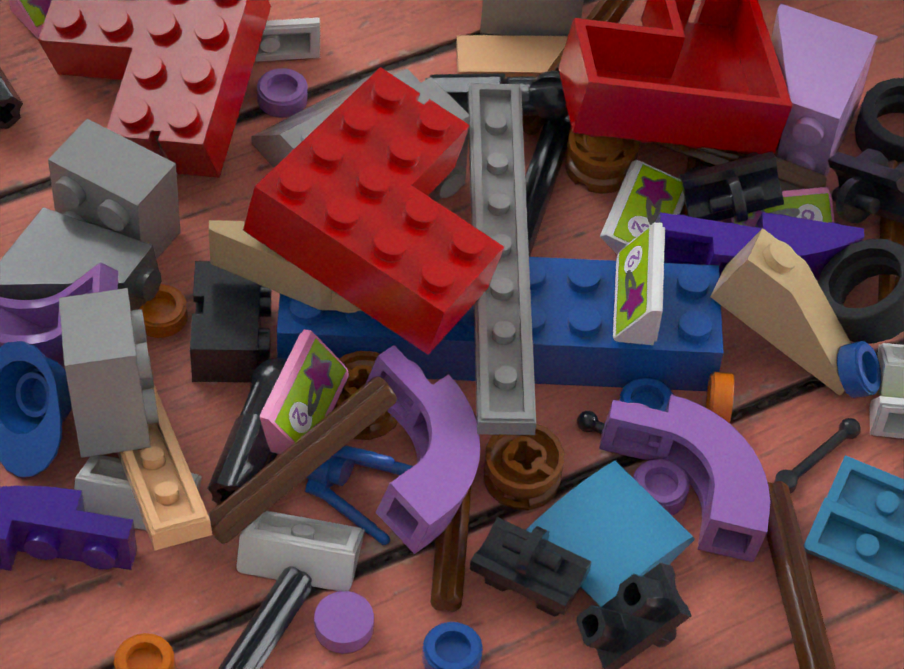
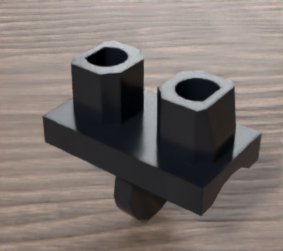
M869 148L857 157L837 152L828 159L829 167L836 172L839 186L833 190L832 199L836 202V210L841 219L850 223H860L870 214H875L904 224V162L895 169L889 168L888 160L883 154Z
M773 151L763 154L754 152L739 156L735 161L712 167L702 165L688 169L686 173L680 174L688 217L712 221H721L734 217L736 223L748 221V213L784 205L776 157Z
M497 517L486 540L470 560L469 570L484 576L486 584L502 592L513 590L535 601L537 609L556 617L566 613L589 574L592 562L549 542V531L536 526L530 533Z
M659 563L643 576L638 574L631 575L619 584L616 596L603 606L591 605L577 615L576 622L583 642L588 647L596 648L603 669H619L651 645L657 647L667 646L676 638V627L692 617L688 606L677 591L675 584L676 574L671 565Z

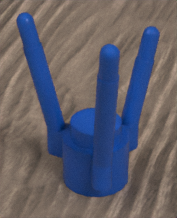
M345 445L306 477L309 480L305 492L323 499L356 526L365 530V533L372 536L382 545H387L390 542V536L332 491L330 487L334 484L343 486L349 479L354 464L396 475H402L413 466L397 462L391 456Z

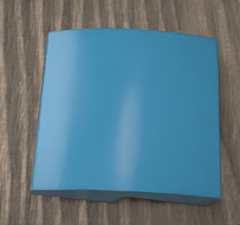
M845 455L829 493L824 498L804 543L806 553L904 594V479Z
M616 461L601 468L574 487L526 529L530 533L536 526L549 531V542L592 562L590 572L581 588L600 607L616 596L619 584L631 575L638 574L643 576L659 563L669 565L695 540Z

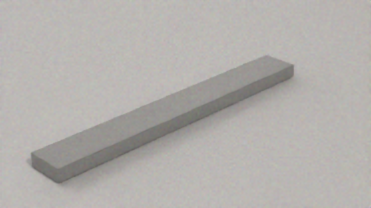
M469 83L471 225L504 246L488 289L473 305L477 434L535 435L536 404L521 84Z

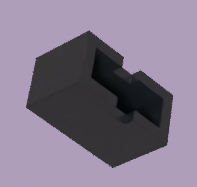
M195 261L193 303H196L195 313H192L190 338L192 382L250 383L251 375L258 367L259 361L270 359V328H261V317H271L272 290L214 266L210 261Z

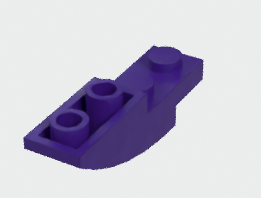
M662 212L659 213L656 223H663L662 227H665L664 263L719 265V278L725 266L762 228L776 239L788 244L798 256L804 259L816 280H819L822 269L835 254L851 244L861 242L865 237L864 228L762 212L755 227Z
M47 486L0 487V569L11 571L17 552L20 551L41 560L62 558L84 562L90 567L101 570H108L113 567L132 570L137 553L134 520L85 512L82 490Z

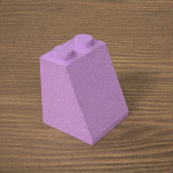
M780 4L776 14L771 41L793 107L774 153L776 157L824 174L827 177L830 170L828 159L838 152L860 104L878 36Z

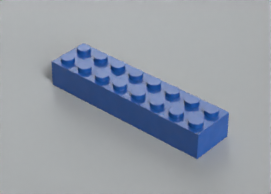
M529 257L535 384L623 388L634 379L653 378L663 382L670 390L707 391L709 376L713 372L720 371L724 354L721 305L710 297L719 280V265L664 263L663 311L657 341H654V345L617 342L613 339L616 261ZM280 293L277 322V358L288 359L300 333L306 329L312 331L338 359L346 354L357 351H373L381 354L395 345L408 360L415 362L421 368L426 379H442L449 374L453 380L475 381L473 306L428 355L363 311L345 313L338 310H319Z

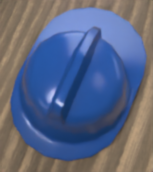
M24 341L7 342L0 347V462L7 471L18 477H34L46 470L57 455L62 440V423L72 410L65 369L58 362L47 358L36 346Z

